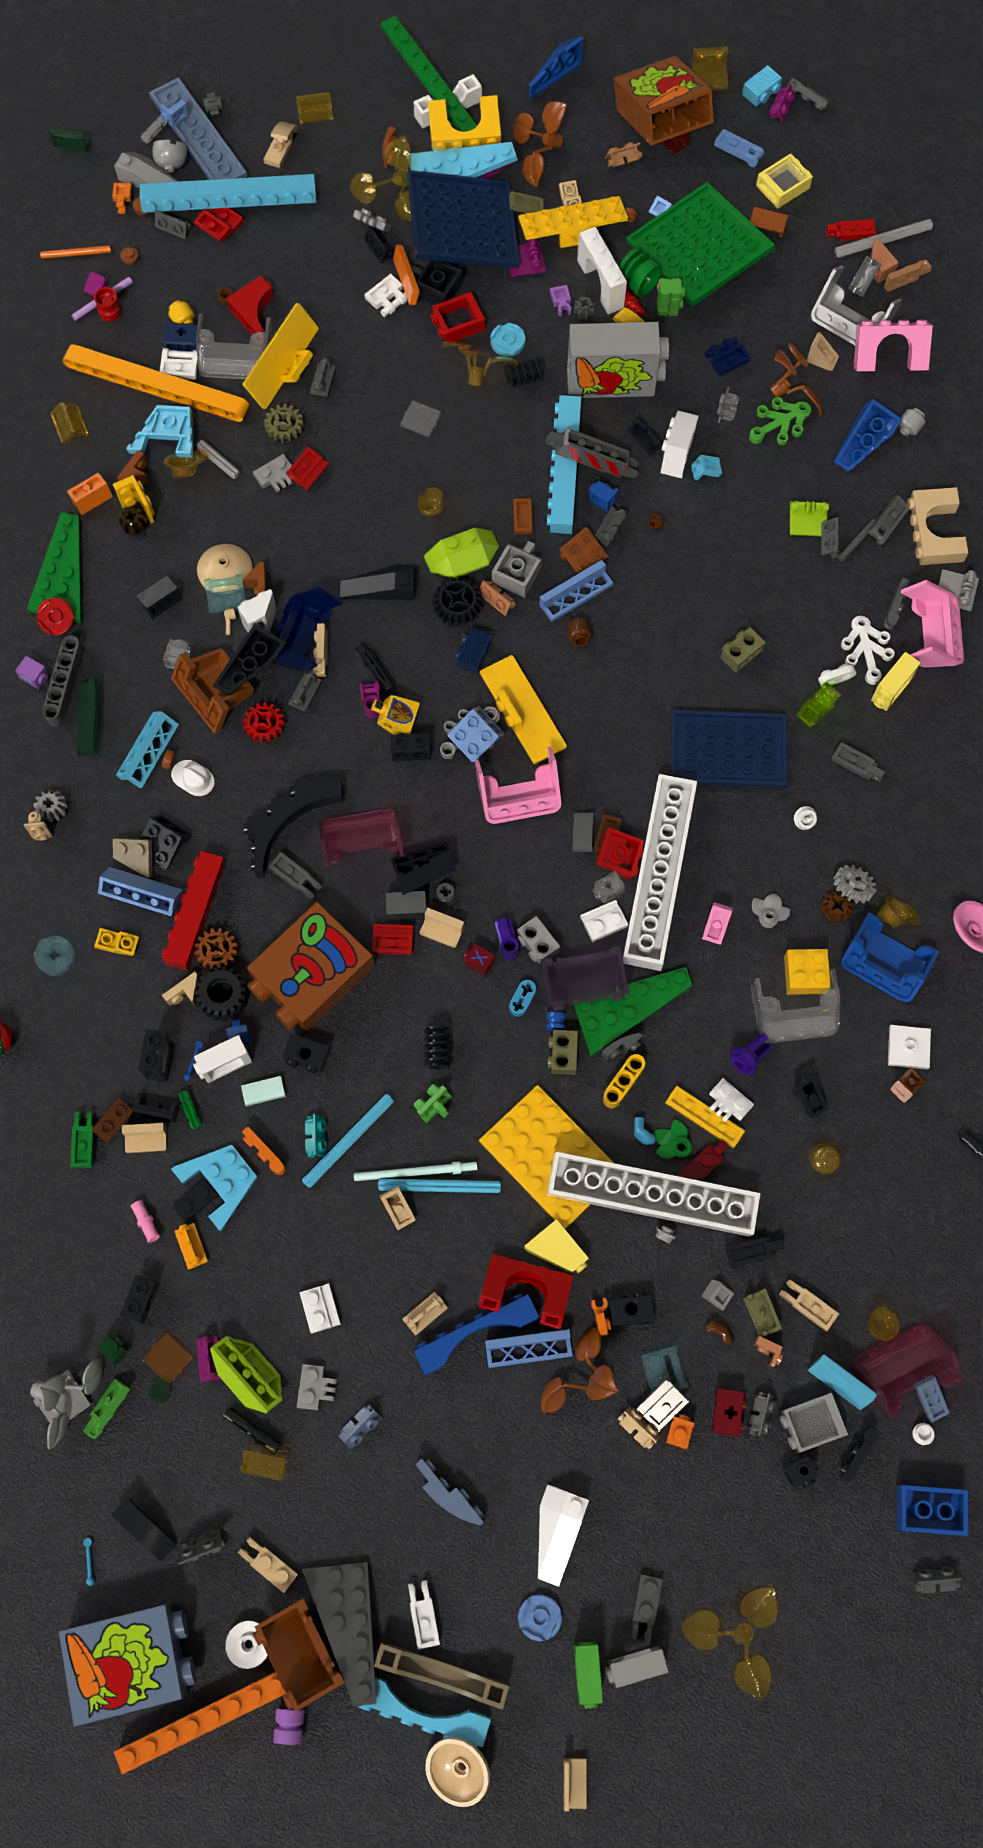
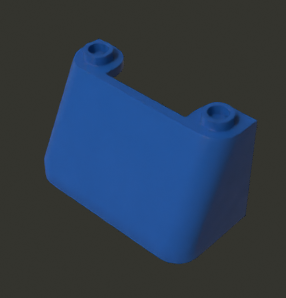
M869 912L841 959V965L845 970L902 1002H910L924 983L939 951L927 945L919 946L916 951L881 933L883 928L882 920Z

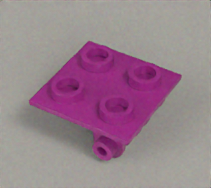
M536 238L527 240V244L518 245L520 265L518 268H510L511 277L546 272L540 242H537Z

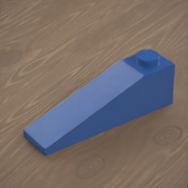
M874 399L865 402L833 462L849 472L868 454L879 447L881 443L892 436L902 419Z

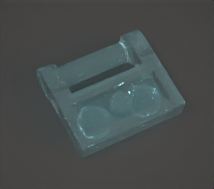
M242 574L236 575L233 578L212 581L210 579L204 580L210 614L224 612L231 608L238 610L237 606L246 600ZM230 585L238 586V590L218 593L212 592V588Z
M677 1345L640 1356L651 1392L666 1377L670 1381L663 1357L667 1355L670 1356L678 1383L675 1386L679 1390L690 1387L683 1374L677 1354L679 1352Z

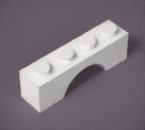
M473 74L458 81L453 94L464 109L480 102L482 86ZM429 95L414 101V117L422 129L430 125L428 101H433L434 99Z

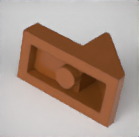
M139 450L136 451L118 475V481L133 475L136 482L140 480L142 485L148 484L146 474L142 472L147 464L144 453Z
M259 562L242 580L244 588H254L255 597L260 592L267 591L264 562Z
M911 1067L890 1090L905 1103L926 1081Z

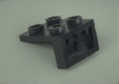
M162 815L149 818L140 839H152V862L160 868L167 870L179 845L188 842L192 834Z

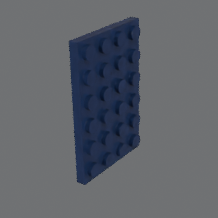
M672 710L671 776L697 781V785L786 788V714Z

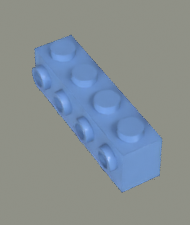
M111 867L100 876L98 894L168 916H172L180 907L183 892L182 889Z

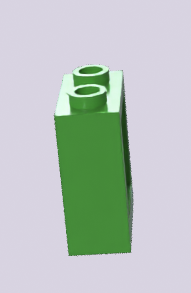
M596 1641L574 1643L578 1701L586 1709L597 1708L598 1703H603L598 1644Z

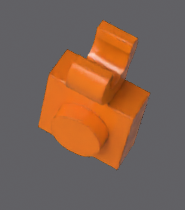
M114 183L112 197L113 201H116L118 214H125L126 202H131V183Z
M606 1298L602 1299L603 1306L600 1308L595 1305V1300L591 1301L600 1337L607 1336L608 1330H611L609 1317L605 1318L603 1313L607 1308Z

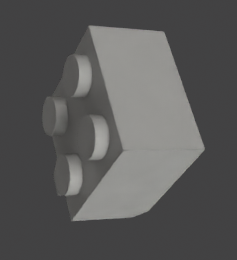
M528 541L524 549L508 544L492 570V582L525 598L542 569V559L533 555L535 544Z

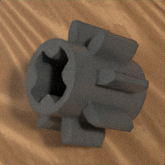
M215 92L207 93V98H203L205 110L210 112L211 115L219 114L218 110L223 109L220 95L215 96Z
M581 296L579 301L575 300L573 313H577L578 319L588 320L590 315L594 316L595 303H591L590 297Z

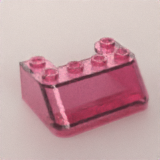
M925 1324L916 1325L859 1354L854 1359V1364L863 1383L877 1393L874 1403L889 1420L898 1416L904 1410L903 1402L899 1397L914 1390V1384L926 1377L933 1375L941 1386L948 1388L964 1381L956 1354Z

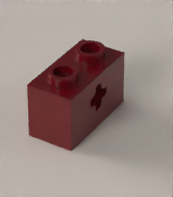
M716 1389L711 1433L739 1437L740 1433H743L744 1420L741 1419L742 1411L746 1410L747 1398L743 1397L744 1392ZM729 1407H731V1411L735 1413V1415L731 1416L730 1419H728V1415L725 1414V1411L729 1410Z

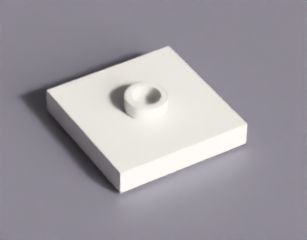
M890 1025L888 1066L929 1069L931 1029Z

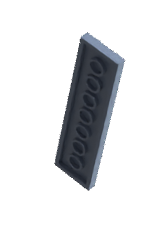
M179 77L149 92L150 98L159 110L161 104L169 109L180 100L186 103L189 116L174 128L172 127L182 143L187 146V150L209 180L247 178V172Z

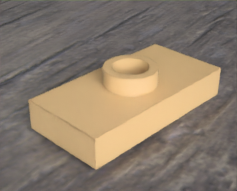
M274 138L263 159L264 164L280 168L293 143V139L286 140V143L277 142L276 138Z

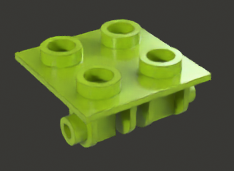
M790 501V535L821 536L822 522L827 521L829 504L824 501L823 503Z

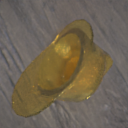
M194 450L193 458L178 457L174 454L167 456L164 459V464L170 468L173 478H186L196 472L197 465L204 462L208 455L202 450Z
M889 895L885 897L886 902L877 914L878 918L892 927H898L905 923L912 926L920 925V917L913 908Z

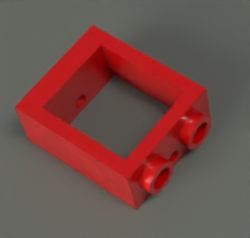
M471 292L432 306L431 321L433 325H437L438 335L440 339H444L446 345L485 330V318ZM466 307L472 320L448 329L442 316Z

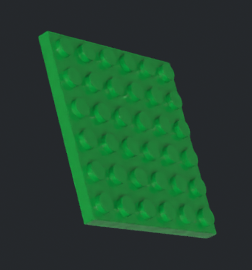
M708 182L626 237V243L631 248H641L644 253L649 255V259L652 258L662 265L663 272L661 276L664 279L680 278L682 286H685V297L683 298L692 306L775 250V244Z

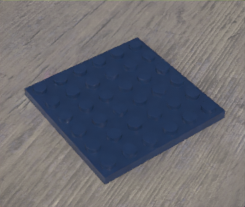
M408 170L407 183L415 259L509 268L519 267L520 260L513 210H510L509 194L511 190L509 181Z

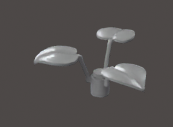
M99 1357V1359L93 1360L86 1367L82 1379L83 1384L79 1386L66 1385V1379L62 1375L50 1378L45 1382L37 1380L33 1384L30 1392L31 1396L42 1400V1407L45 1411L52 1410L56 1414V1417L51 1420L47 1432V1447L49 1450L62 1440L69 1426L68 1414H61L55 1408L64 1389H84V1393L87 1395L93 1393L102 1379V1358Z

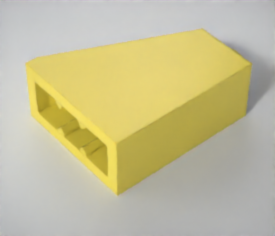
M557 1219L524 1246L528 1253L571 1274L575 1271L579 1274L588 1266L586 1262L589 1258Z

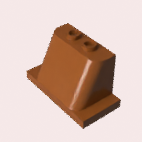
M222 648L190 659L186 652L182 653L178 657L171 680L214 734L221 731L227 713L251 697L254 688L249 682H246L234 693L227 695L213 687V684L230 660Z

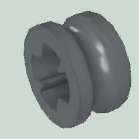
M442 883L438 886L436 891L437 898L441 902H450L454 897L452 885ZM443 889H447L451 894L448 893V896L444 897L440 892H443Z

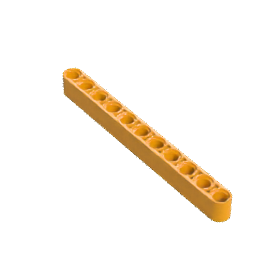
M74 344L69 346L62 360L71 369L233 421L242 422L249 408V403L241 397Z

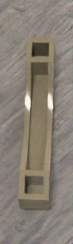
M385 1642L381 1643L374 1664L376 1668L424 1681L499 1709H503L509 1689V1683Z

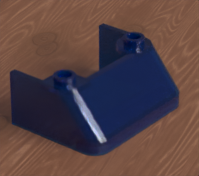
M320 586L293 595L288 600L274 633L276 637L282 639L287 644L272 663L297 671L316 668L318 664L311 660V656L307 654L314 631H316L317 624L326 622L330 618L331 608L341 606L343 602Z

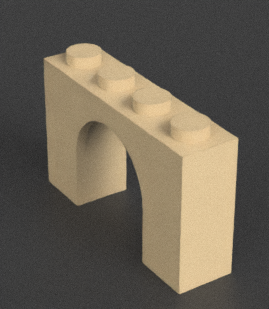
M957 488L915 490L912 492L911 497L908 498L907 505L911 509L910 524L914 527L913 541L917 544L916 558H919L920 565L964 562L968 555L966 537H938L931 533L926 525V519L932 515L956 513L960 504Z

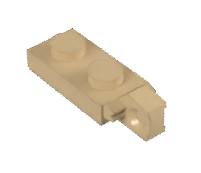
M322 623L317 624V631H314V640L317 642V648H314L316 663L312 667L313 672L316 674L315 677H326V666L328 663V631L325 624Z

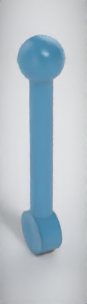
M85 1538L83 1541V1545L86 1547L88 1572L86 1584L88 1586H92L95 1582L92 1577L90 1546L93 1541L91 1538Z

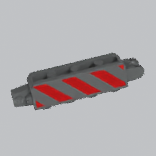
M566 429L563 433L550 432L546 436L545 443L556 449V455L619 478L622 475L630 478L638 476V471L634 469L639 466V461L631 458L628 450L572 429Z

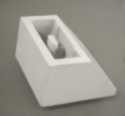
M271 589L262 591L251 600H245L237 606L242 624L247 632L250 631L254 624L270 632L277 610Z

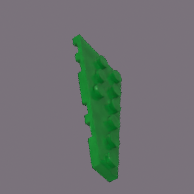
M61 512L27 606L28 612L37 614V609L43 601L49 598H60L68 602L73 608L74 622L82 624L79 516Z
M680 968L572 1000L590 1058L643 1022L654 1012L660 1010L664 1005L692 987V982L687 968Z

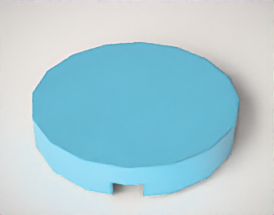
M513 323L498 325L493 329L490 336L493 350L505 357L519 354L524 349L526 343L523 329Z

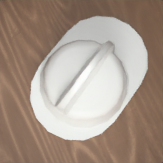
M180 761L172 769L171 777L173 782L194 796L207 795L214 787L213 774L195 761Z

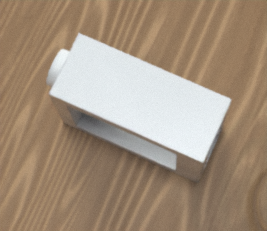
M237 1035L194 1056L196 1063L193 1066L200 1078H205L210 1083L252 1061L241 1038Z

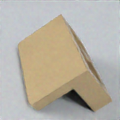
M427 908L420 935L456 948L465 928L464 922Z
M164 1123L122 1125L126 1153L167 1150V1127Z
M564 1758V1811H569V1809H586V1758Z

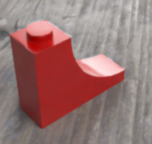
M262 276L227 298L229 310L260 345L266 341L264 330L259 323L260 315L267 303L273 299V287Z

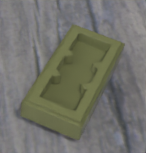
M513 191L509 194L510 210L524 213L544 210L543 198Z

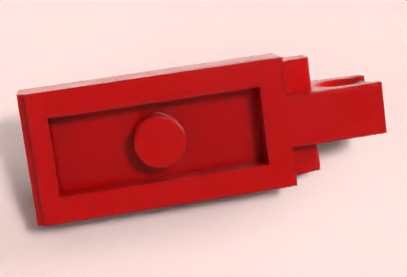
M874 219L840 221L827 225L826 235L827 237L840 238V241L868 238L876 235Z

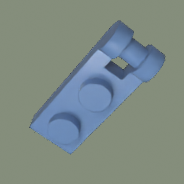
M725 129L721 131L714 143V146L746 161L751 167H755L759 162L758 159H761L764 155V150L761 147Z

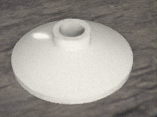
M241 1622L234 1626L227 1636V1655L231 1662L240 1668H254L260 1665L267 1657L263 1645L258 1646L252 1634L256 1631L254 1627L259 1624L257 1622ZM246 1640L253 1642L252 1648L245 1646Z

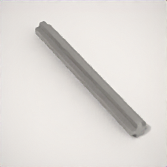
M926 219L835 248L836 257L839 258L871 248L876 238L884 244L932 229L933 222L931 219Z

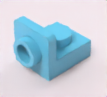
M700 455L691 465L694 480H699L702 475L719 477L722 474L718 457Z

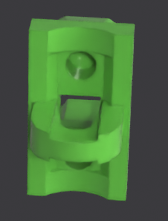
M432 1084L427 1091L431 1098L427 1102L420 1098L414 1103L418 1114L425 1123H428L436 1113L445 1118L449 1113L444 1105L452 1098L443 1085L439 1087Z

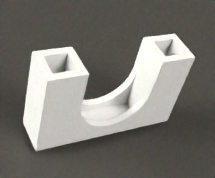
M596 227L579 233L577 261L585 274L597 269L601 281L600 301L607 314L623 309L627 281Z

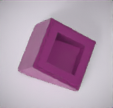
M91 271L84 292L94 296L99 288L108 287V283L105 277Z

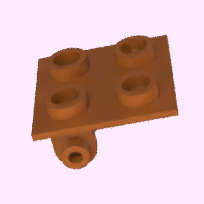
M587 527L559 549L561 552L560 558L563 561L567 560L577 574L601 560L604 561L608 557Z

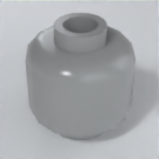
M917 408L907 409L901 416L902 420L899 423V431L905 436L917 435L926 423L924 413Z

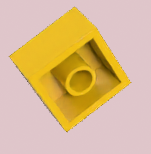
M828 949L787 950L784 956L786 994H827L830 989Z

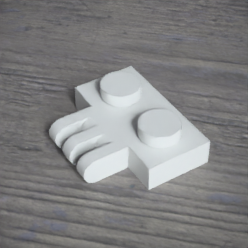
M724 1078L709 1093L716 1100L710 1107V1110L713 1112L719 1107L720 1109L716 1115L719 1117L723 1112L726 1113L722 1118L724 1122L732 1114L741 1121L754 1106L750 1100Z

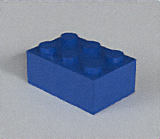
M897 1485L896 1531L968 1536V1490Z

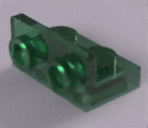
M50 127L49 130L53 147L87 152L91 139L84 132Z

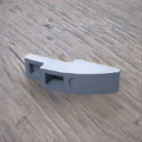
M421 1459L415 1464L429 1481L422 1488L436 1503L462 1520L480 1526L484 1523L482 1520L484 1517L483 1513L477 1506L471 1507L468 1503V1500L471 1498L463 1488L460 1491L455 1488L449 1493L447 1489L450 1486L443 1477L438 1479L433 1473L436 1471V1468L429 1459L426 1462Z

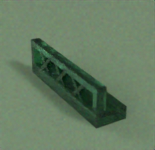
M89 676V682L79 683L76 749L78 756L97 755L99 684L95 676Z

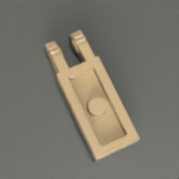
M788 1280L786 1283L788 1287L799 1293L797 1299H794L783 1290H781L779 1295L792 1304V1307L827 1332L839 1313L807 1289H803L793 1281Z
M249 1537L247 1540L248 1544L260 1553L255 1559L246 1550L240 1549L238 1553L251 1563L250 1565L285 1593L298 1576V1573L269 1549L262 1547Z

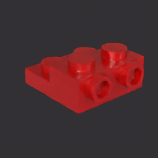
M608 827L595 865L612 871V874L630 880L639 871L640 866L637 864L644 853V840Z

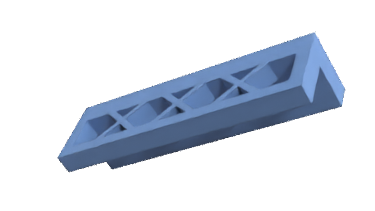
M602 560L540 596L539 606L551 622L613 586V581L605 572V563ZM601 576L607 582L602 586L595 585V580ZM581 588H591L589 594H579ZM568 596L576 597L575 602L572 604L564 603V599ZM553 605L560 606V611L554 615L548 609Z
M570 1330L487 1340L485 1344L488 1367L494 1368L572 1357ZM566 1340L567 1353L558 1354L552 1349L557 1341ZM549 1342H553L550 1347L546 1344ZM536 1344H542L548 1349L543 1356L538 1357L531 1352ZM527 1345H532L530 1349H527L525 1347ZM515 1347H522L527 1351L522 1359H516L510 1355ZM505 1348H511L509 1352L504 1350ZM500 1349L506 1354L501 1362L492 1363L491 1350ZM549 1351L554 1353L553 1355H547ZM528 1354L533 1356L532 1358H526ZM508 1356H509L511 1359H513V1360H510V1361H505Z

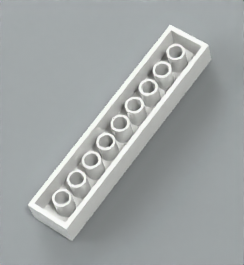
M662 774L658 776L622 960L623 964L658 971L662 969L697 781Z
M560 1152L553 1154L546 1192L547 1196L744 1236L754 1235L760 1193Z

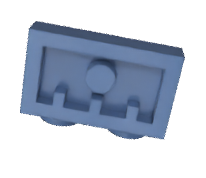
M480 706L472 709L448 733V737L471 762H475L495 741L505 735Z

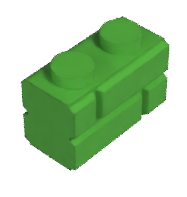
M680 278L660 280L657 297V315L667 316L669 314V316H677L679 308H683L685 286H682Z

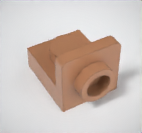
M756 1337L753 1345L758 1347L757 1351L769 1356V1353L772 1354L768 1366L772 1368L775 1364L779 1365L784 1355L781 1352L783 1347L763 1337Z

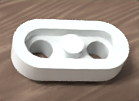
M844 664L836 670L823 671L818 680L821 687H828L851 679L856 675V671L853 665Z

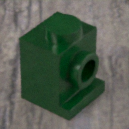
M117 1334L114 1337L108 1336L97 1348L106 1358L117 1365L132 1349Z

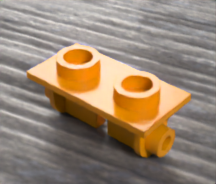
M195 1224L179 1226V1229L175 1230V1234L188 1270L208 1262Z

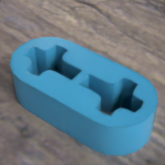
M531 980L522 981L510 1001L509 1010L516 1017L523 1016L536 994V985ZM527 986H531L530 990L532 992H528L524 997L523 987L526 988ZM522 1000L523 1010L515 1011L514 1004L517 1005Z

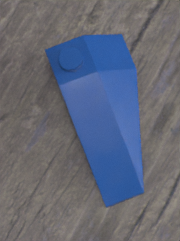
M582 36L571 38L561 43L529 84L530 99L582 64L584 43Z

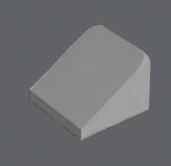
M711 1280L702 1297L724 1311L734 1293L721 1282Z

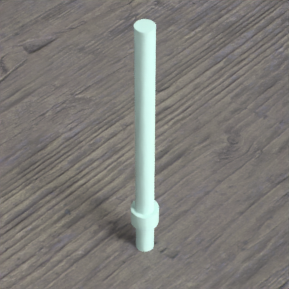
M460 1161L447 1165L354 1173V1181L450 1172L461 1174V1171L477 1170V1162L460 1163Z

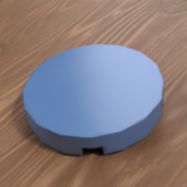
M539 1594L533 1595L523 1602L519 1609L518 1621L524 1635L531 1640L540 1642L556 1635L561 1626L562 1615L556 1601L549 1596Z

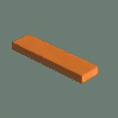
M396 245L393 261L409 305H416L420 290L403 245Z

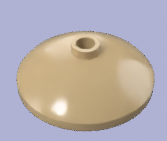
M219 544L209 548L200 557L197 565V575L200 583L208 591L218 595L234 594L244 588L242 580L253 569L252 561L242 548L232 544Z
M448 1737L438 1741L429 1751L426 1759V1774L432 1789L441 1799L454 1806L468 1807L476 1804L483 1798L489 1787L490 1772L486 1759L476 1746L462 1738Z

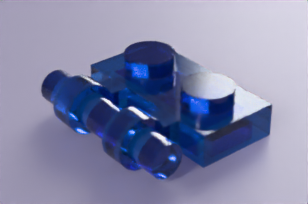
M736 337L723 340V343L717 346L713 345L704 352L706 359L711 356L714 357L711 359L710 364L719 376L750 361L751 357L742 344L734 346L738 344Z

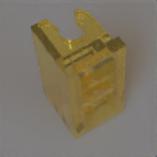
M330 92L296 96L300 124L333 120Z
M243 1450V1462L240 1465L242 1473L284 1481L288 1459Z

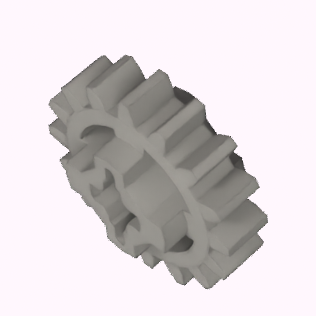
M845 865L844 868L840 867L833 878L835 879L833 884L838 886L836 891H841V896L848 897V901L854 899L855 903L859 901L865 903L866 900L869 901L876 891L874 888L876 883L872 882L874 878L868 877V872H863L861 867L856 869L854 865L850 868Z

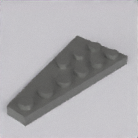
M368 1563L302 1569L354 1707L377 1704Z

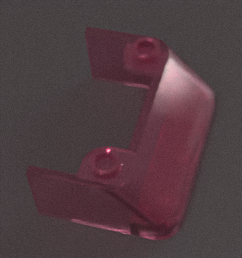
M384 809L330 818L319 823L320 840L326 869L330 868L329 862H340L345 853L382 847L387 853L399 851L400 856H404L395 809Z

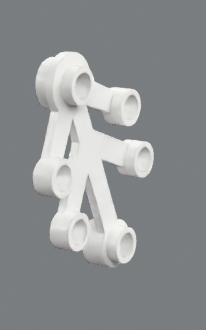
M857 616L851 623L853 630L848 637L842 640L841 647L844 650H850L853 646V641L858 635L861 642L853 653L847 656L845 663L855 666L859 656L864 651L868 667L865 680L871 685H876L879 683L882 673L876 668L872 651L882 656L885 661H891L895 652L891 648L884 649L868 638L869 634L878 639L880 644H887L890 639L888 632L876 630L870 626L868 618ZM881 636H885L887 639L883 640ZM844 642H849L850 645L847 646L844 644ZM885 653H890L891 656L888 657Z

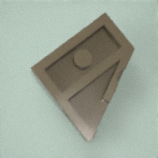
M113 838L114 859L146 878L153 877L152 839Z

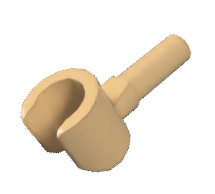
M233 608L224 611L226 635L228 636L231 630L230 620L236 619Z

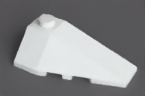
M547 1485L540 1504L538 1578L559 1586L589 1500Z

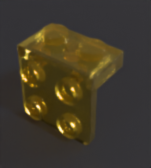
M728 47L694 48L692 71L712 90L728 88L726 68Z

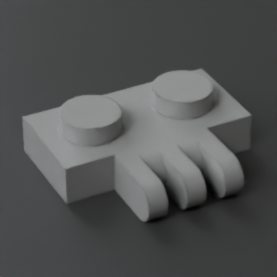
M362 208V211L355 210L353 217L357 218V220L383 231H390L391 224L386 222V218L379 215L376 218L371 215V211Z
M282 454L253 471V476L263 489L271 485L276 492H279L278 484L282 489L286 488L284 481L288 485L292 484V480L286 476L287 471L292 465Z
M303 1364L296 1408L319 1410L320 1400L334 1401V1396L326 1395L327 1392H336V1388L328 1387V1383L337 1384V1379L323 1378L324 1367Z

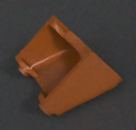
M304 1599L254 1627L256 1631L252 1633L257 1645H263L286 1693L283 1699L288 1709L293 1708L295 1712L344 1684L340 1673L337 1672L336 1668L334 1669L335 1664L332 1662L317 1632L312 1617L308 1616V1607Z

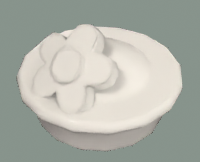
M809 806L799 808L794 815L795 825L802 830L812 828L817 821L816 811Z

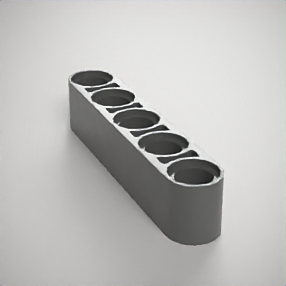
M72 635L66 636L61 643L42 709L45 720L52 727L61 725L64 720L83 653L78 639ZM66 679L65 682L59 683L61 680ZM61 696L60 699L54 700L56 697ZM56 713L54 717H50L51 714Z

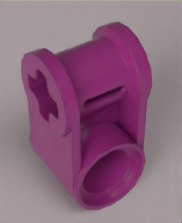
M375 681V683L370 684L359 683L365 715L370 719L378 718L380 713L368 707L372 706L376 699L380 701L379 682Z

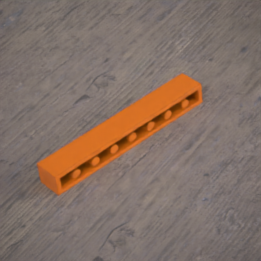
M276 1672L119 1748L114 1754L121 1773L124 1774L285 1695L286 1693Z

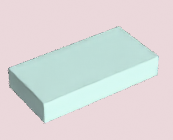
M281 1076L241 1086L246 1106L286 1097Z

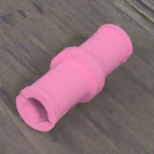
M143 1200L136 1201L130 1207L138 1220L137 1225L142 1228L147 1242H154L160 1238L153 1224L154 1219L152 1215H149Z

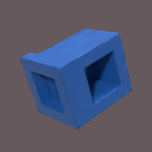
M594 482L589 489V500L607 512L618 499L619 489L615 488L613 490L606 483Z

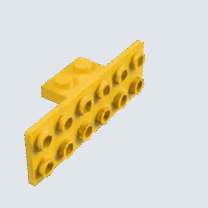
M620 196L519 215V222L526 240L559 234L560 248L579 245V233L593 227L628 221V216Z
M300 303L294 305L243 382V386L263 409H267L284 382H296L299 380L301 373L309 365V361L313 356L310 350L305 349L319 328Z
M513 655L480 670L481 677L496 700L497 708L505 715L507 725L512 727L533 764L548 758L547 747L551 746L553 754L566 749V743Z

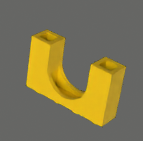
M497 95L480 97V123L475 129L468 132L457 131L451 127L447 120L445 100L428 101L432 150L442 151L446 148L456 149L501 143Z

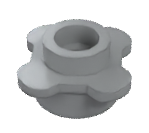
M664 1225L662 1228L657 1227V1238L667 1243H671L672 1239L676 1238L672 1229Z

